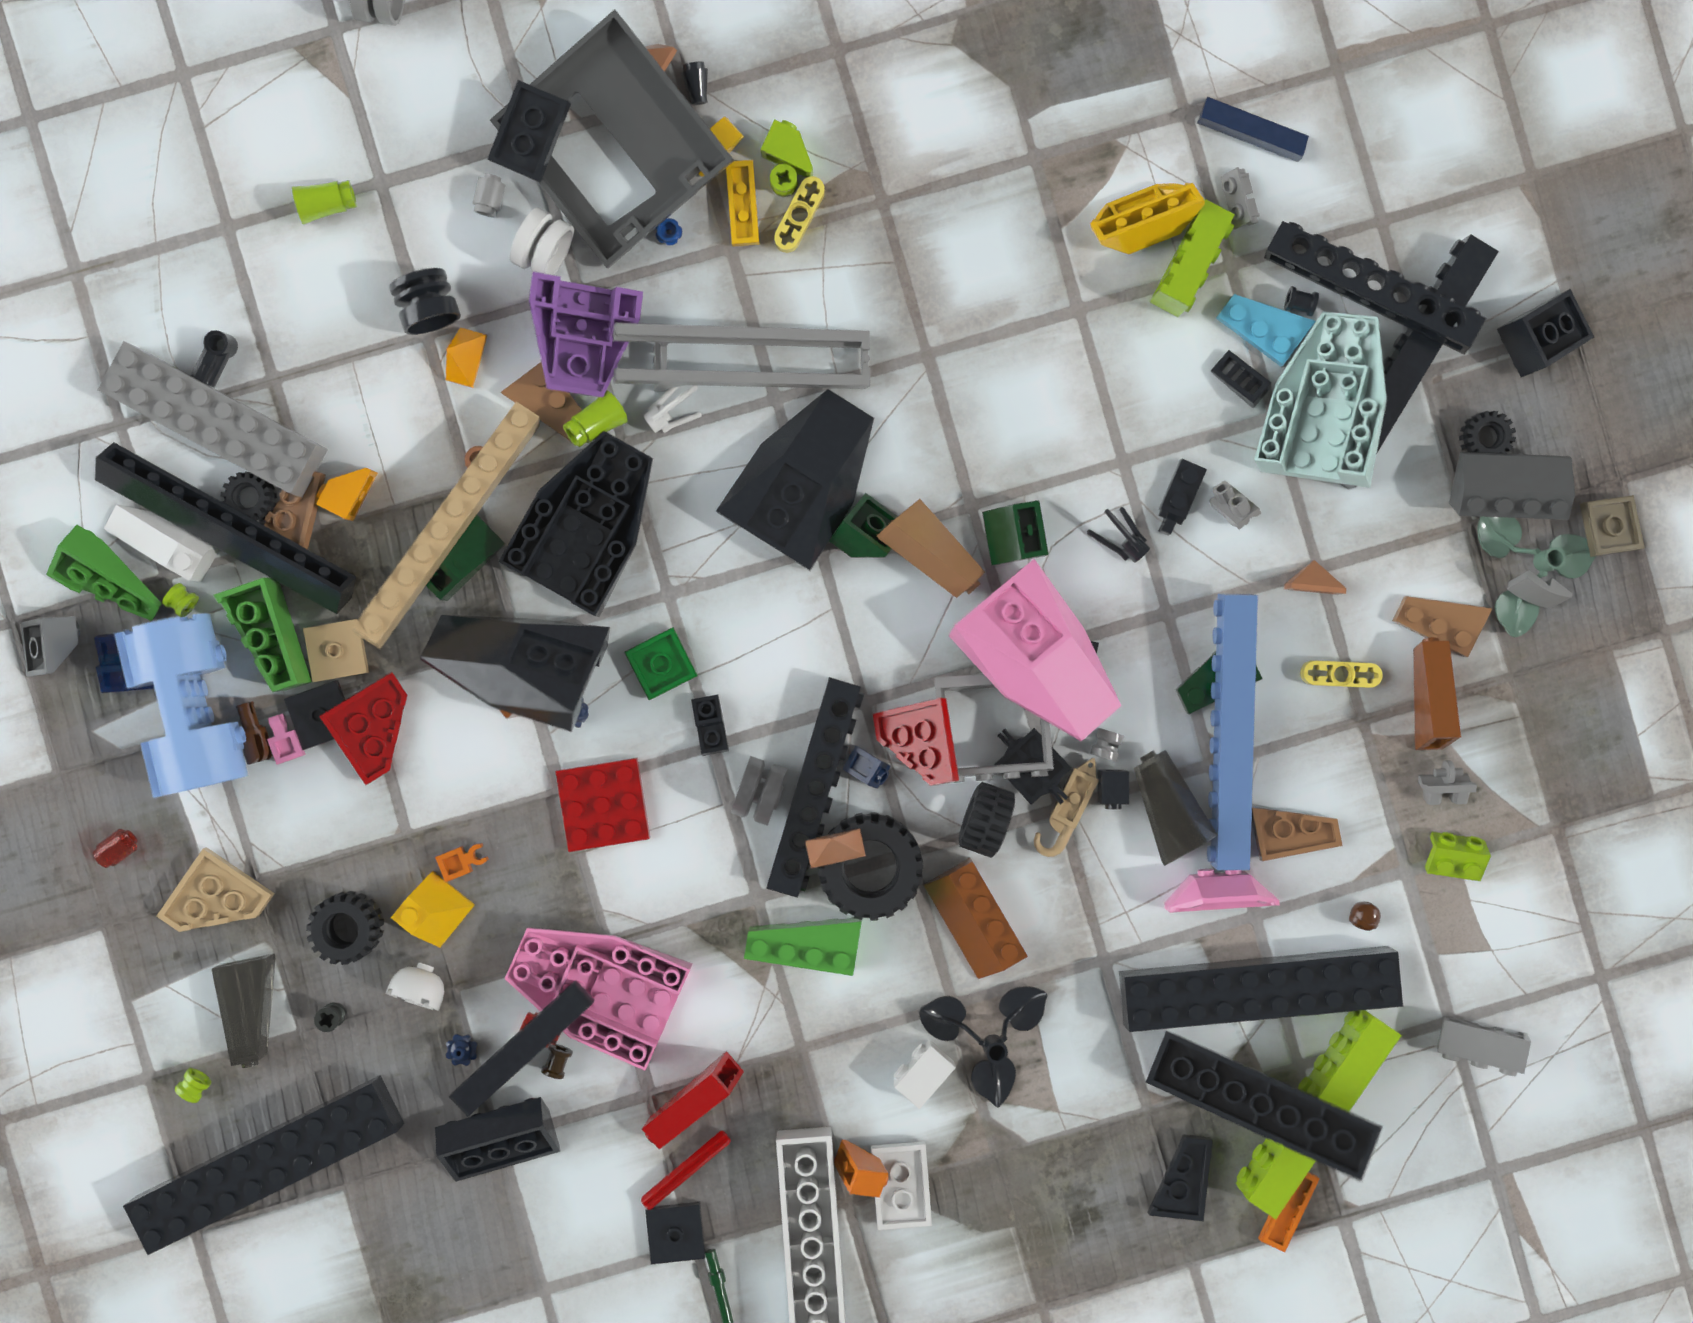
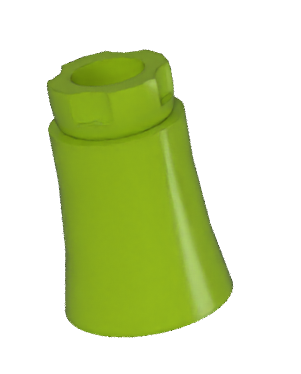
M349 180L309 186H292L293 199L303 225L357 207L355 194Z
M606 390L603 397H597L586 408L571 417V420L566 422L563 428L570 441L575 446L581 447L585 443H590L596 439L603 431L608 432L626 424L628 419L617 398Z

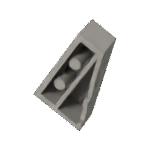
M1444 1016L1437 1051L1443 1053V1058L1458 1062L1459 1058L1470 1060V1064L1475 1067L1488 1069V1065L1500 1068V1073L1516 1076L1517 1073H1525L1531 1040L1527 1033L1519 1032L1516 1035L1504 1032L1502 1028L1494 1027L1492 1029L1480 1026L1478 1023Z

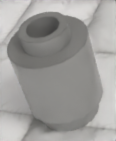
M487 173L484 177H478L472 202L475 205V213L495 218L496 212L500 211L506 186L501 183L500 177Z

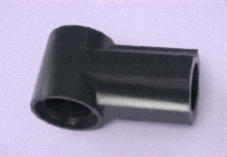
M218 330L210 331L205 335L203 340L204 349L190 375L212 387L216 386L229 358L233 357L238 350L236 339L232 335ZM223 338L225 345L222 350L218 351L217 343Z

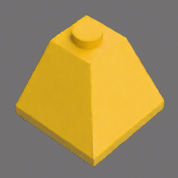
M432 871L405 899L391 919L411 935L440 948L475 904L448 882L445 883L444 879L436 872Z

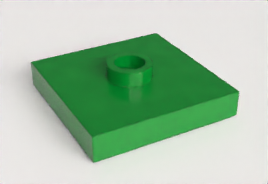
M674 627L624 652L649 701L698 676Z

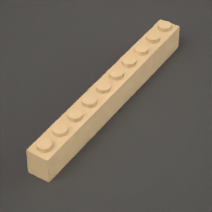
M515 402L353 626V630L358 636L381 649L540 426V417Z

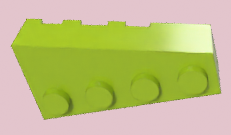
M1205 199V205L1189 225L1150 303L1176 317H1179L1184 311L1187 313L1190 311L1196 300L1194 296L1198 288H1202L1209 275L1207 270L1210 264L1215 263L1222 250L1219 248L1222 239L1227 240L1234 228V224L1231 221L1235 214Z

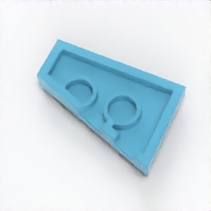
M1236 294L1229 299L1216 317L1217 320L1280 367L1285 364L1316 322Z

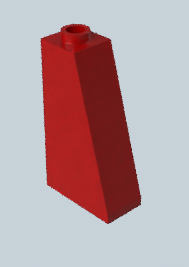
M727 1051L649 1117L642 1127L646 1138L660 1150L728 1097L744 1073V1070Z

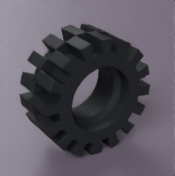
M1485 411L1476 414L1472 418L1467 419L1464 422L1466 425L1461 427L1460 431L1463 432V435L1459 436V441L1463 440L1464 444L1460 446L1462 450L1467 449V452L1507 454L1506 452L1511 451L1513 448L1510 444L1516 441V437H1512V433H1515L1516 430L1515 428L1511 429L1509 426L1513 422L1511 419L1505 420L1507 415L1503 413L1498 415V411ZM1484 426H1489L1496 432L1497 439L1491 447L1482 445L1478 439V433Z
M251 472L236 473V477L230 476L228 478L230 482L224 483L222 486L226 490L221 492L220 497H224L225 500L221 502L255 521H263L268 512L271 511V507H275L277 504L273 502L274 498H277V493L273 492L275 489L274 485ZM246 487L255 488L259 495L258 502L251 508L244 507L239 499L241 491Z

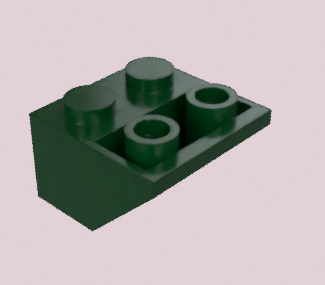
M1039 500L982 512L991 566L1049 555Z

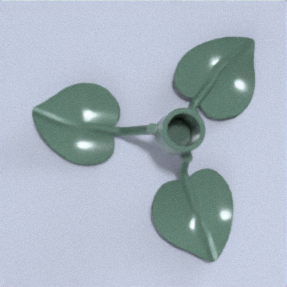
M1479 518L1477 527L1478 539L1485 552L1496 558H1504L1508 555L1510 549L1517 553L1533 554L1534 567L1539 571V574L1536 576L1540 579L1547 576L1548 572L1556 570L1565 578H1578L1587 572L1595 557H1590L1588 542L1584 537L1562 534L1550 542L1549 549L1542 551L1539 548H1519L1515 545L1522 538V529L1515 518ZM1507 590L1498 596L1495 603V614L1500 624L1510 636L1519 637L1525 634L1535 623L1539 614V606L1531 604Z

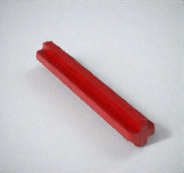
M723 1130L718 1132L644 1194L641 1202L645 1208L651 1210L729 1145L731 1139Z

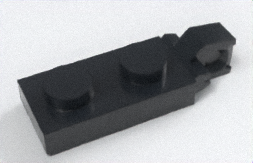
M1180 459L1159 507L1160 512L1158 516L1163 517V521L1158 532L1171 535L1176 524L1182 525L1207 471L1206 468L1185 459Z

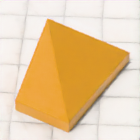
M459 328L447 348L446 381L471 388L474 387L488 335Z

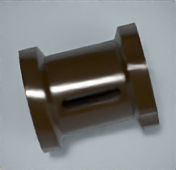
M550 1044L548 1048L550 1053L545 1066H542L541 1073L554 1079H563L565 1065L568 1057L572 1056L573 1051L563 1045Z

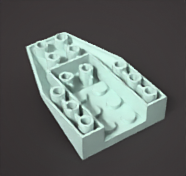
M1333 312L1321 313L1275 383L1254 459L1261 472L1370 488L1387 400L1378 317Z

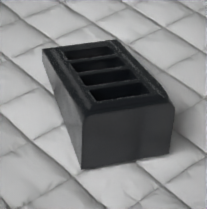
M1230 350L1211 369L1212 374L1252 408L1271 389L1272 382ZM1232 361L1235 365L1225 375L1222 371ZM1241 369L1243 372L1233 381L1231 378ZM1249 376L1251 380L1242 388L1240 385ZM1258 384L1260 387L1251 395L1249 393L1250 390Z

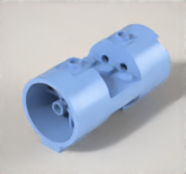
M204 613L194 614L189 619L188 617L168 618L132 627L133 631L123 630L122 632L114 633L127 688L154 685L164 725L165 737L140 743L153 798L247 777L248 771L242 750L244 749L243 743L246 742L245 731L242 726L239 727L238 722L212 726L214 714L210 706L207 707L205 698L208 695V688L206 682L201 680L200 675L225 668L224 661L227 660L224 646L220 645L219 641H216L211 615Z

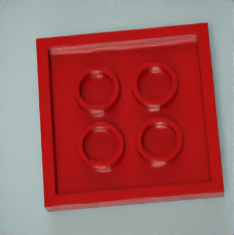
M638 758L555 771L568 852L651 838Z

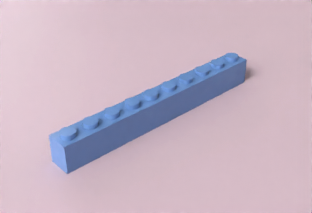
M1218 594V600H1215L1213 604L1214 616H1217V627L1213 629V643L1216 644V655L1212 657V670L1216 672L1215 683H1212L1211 696L1212 699H1215V710H1212L1210 715L1211 726H1214V737L1210 739V752L1213 754V764L1209 767L1210 781H1213L1212 792H1209L1208 804L1212 808V819H1208L1207 825L1208 834L1211 835V846L1207 847V860L1211 862L1210 864L1216 870H1250L1258 595Z

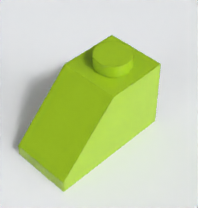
M774 119L760 149L761 157L777 165H791L798 175L805 178L813 176V167L800 131L796 130L797 127L789 121L782 120V122Z

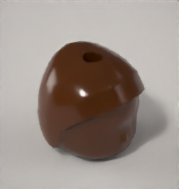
M1366 901L1356 903L1351 908L1349 921L1352 925L1365 931L1376 929L1381 918L1380 910L1372 903Z

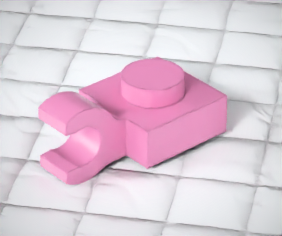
M283 713L268 718L275 737L269 738L267 741L277 765L306 755L305 751L302 750L295 729L288 732L287 721Z

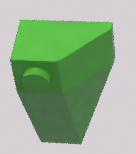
M76 525L58 545L46 573L47 576L72 591L81 593L82 590L93 593L96 600L105 602L106 599L116 602L122 610L151 621L155 618L162 604L102 539L79 525Z

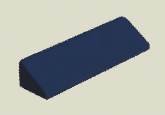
M1208 96L1197 121L1200 125L1296 162L1303 158L1309 137L1306 134Z

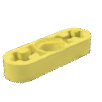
M811 176L801 182L775 232V244L780 251L784 253L793 252L803 238L824 197V184L819 178ZM814 184L817 185L819 194H812L809 204L813 205V207H810L804 202L808 195L806 187L811 188ZM794 209H805L808 214L807 218L802 222L795 221L791 216ZM789 222L794 227L791 235L794 242H788L786 245H783L780 236L788 234L790 225H786V223Z
M1308 661L1303 664L1300 670L1301 679L1306 684L1320 686L1372 688L1379 685L1383 677L1381 668L1373 663ZM1315 665L1316 670L1327 671V676H1315V681H1313V676L1308 675V670H1313ZM1340 666L1345 667L1348 671V677L1343 682L1337 681L1334 676L1335 670ZM1368 668L1371 673H1374V678H1370L1369 683H1367L1366 678L1355 677V672H1367Z

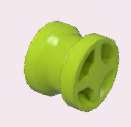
M779 164L772 169L770 183L773 192L781 197H787L796 191L798 185L797 173L791 165Z
M177 583L166 593L162 604L167 608H173L176 615L181 618L188 615L194 609L199 596L195 593L187 592L183 584Z
M189 1068L184 1074V1080L175 1086V1092L182 1099L191 1103H197L202 1098V1091L208 1089L211 1085V1080L203 1072Z

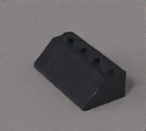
M541 1097L529 1098L524 1102L510 1106H501L493 1111L477 1113L471 1117L458 1121H449L444 1125L435 1127L436 1157L455 1182L560 1152V1145L550 1111Z

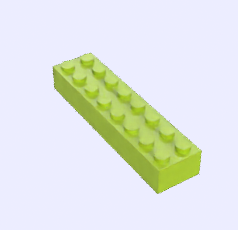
M1366 1010L1350 1011L1347 1013L1344 1019L1345 1024L1339 1032L1337 1031L1332 1035L1329 1040L1330 1046L1324 1054L1317 1057L1313 1065V1071L1308 1077L1306 1076L1302 1079L1298 1086L1299 1089L1348 1111L1353 1108L1402 1036ZM1266 1138L1263 1144H1259L1254 1149L1252 1160L1248 1166H1244L1239 1171L1235 1184L1249 1202L1274 1219H1277L1316 1161Z

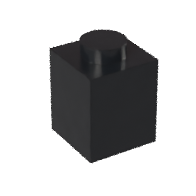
M1098 770V803L1105 805V809L1112 810L1122 809V805H1129V771Z

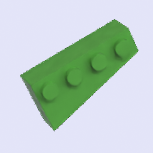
M851 917L814 922L804 921L791 924L750 926L744 959L853 976L862 920Z

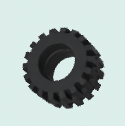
M981 782L976 787L968 804L959 833V846L992 858L999 851L1009 828L1015 806L1014 793Z
M355 891L341 892L323 900L322 903L314 908L316 911L310 914L308 919L311 920V923L306 925V931H311V935L307 937L308 943L313 941L315 945L311 948L313 952H321L322 954L319 958L322 960L330 958V963L335 965L341 962V965H347L350 962L354 963L372 952V949L379 944L380 941L378 939L383 936L384 930H380V927L384 925V919H379L378 917L382 912L380 908L375 910L373 907L376 902L372 899L367 901L365 899L367 895L362 893L356 895ZM337 913L348 914L357 923L358 936L355 942L343 941L336 935L333 921Z

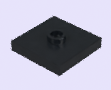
M338 680L284 699L302 750L334 740L321 720L320 715L345 700Z
M700 1202L655 1206L651 1210L645 1209L651 1264L705 1259Z

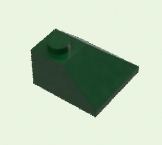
M865 493L840 524L829 542L851 558L886 557L891 548L882 542L877 535L898 516Z

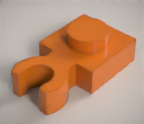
M483 843L473 845L467 853L464 847L461 846L435 857L445 883L472 872L471 863L481 865L489 860L488 856L479 859L475 855V851L483 847Z

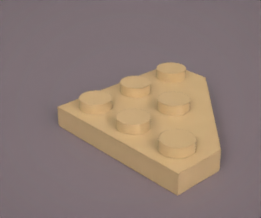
M206 847L199 853L156 917L178 932L256 918L260 916L275 893Z

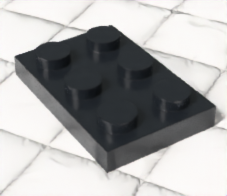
M517 80L487 160L541 183L571 103Z

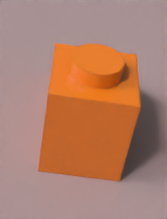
M841 1140L834 1160V1166L849 1194L880 1198L883 1187L888 1182V1172L880 1158L847 1140Z

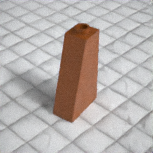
M1437 637L1423 639L1413 649L1416 750H1443L1461 738L1450 642L1439 641Z

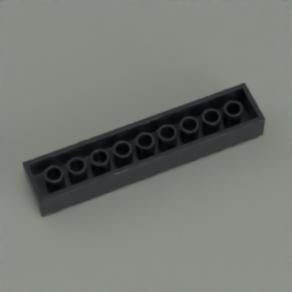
M1389 946L1119 971L1123 1025L1129 1032L1403 1007L1398 951Z
M381 1075L136 1195L123 1207L147 1255H150L397 1133L405 1123Z

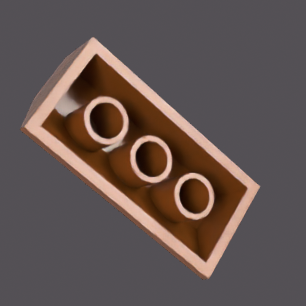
M971 858L964 860L923 884L978 979L1004 971L1028 957Z

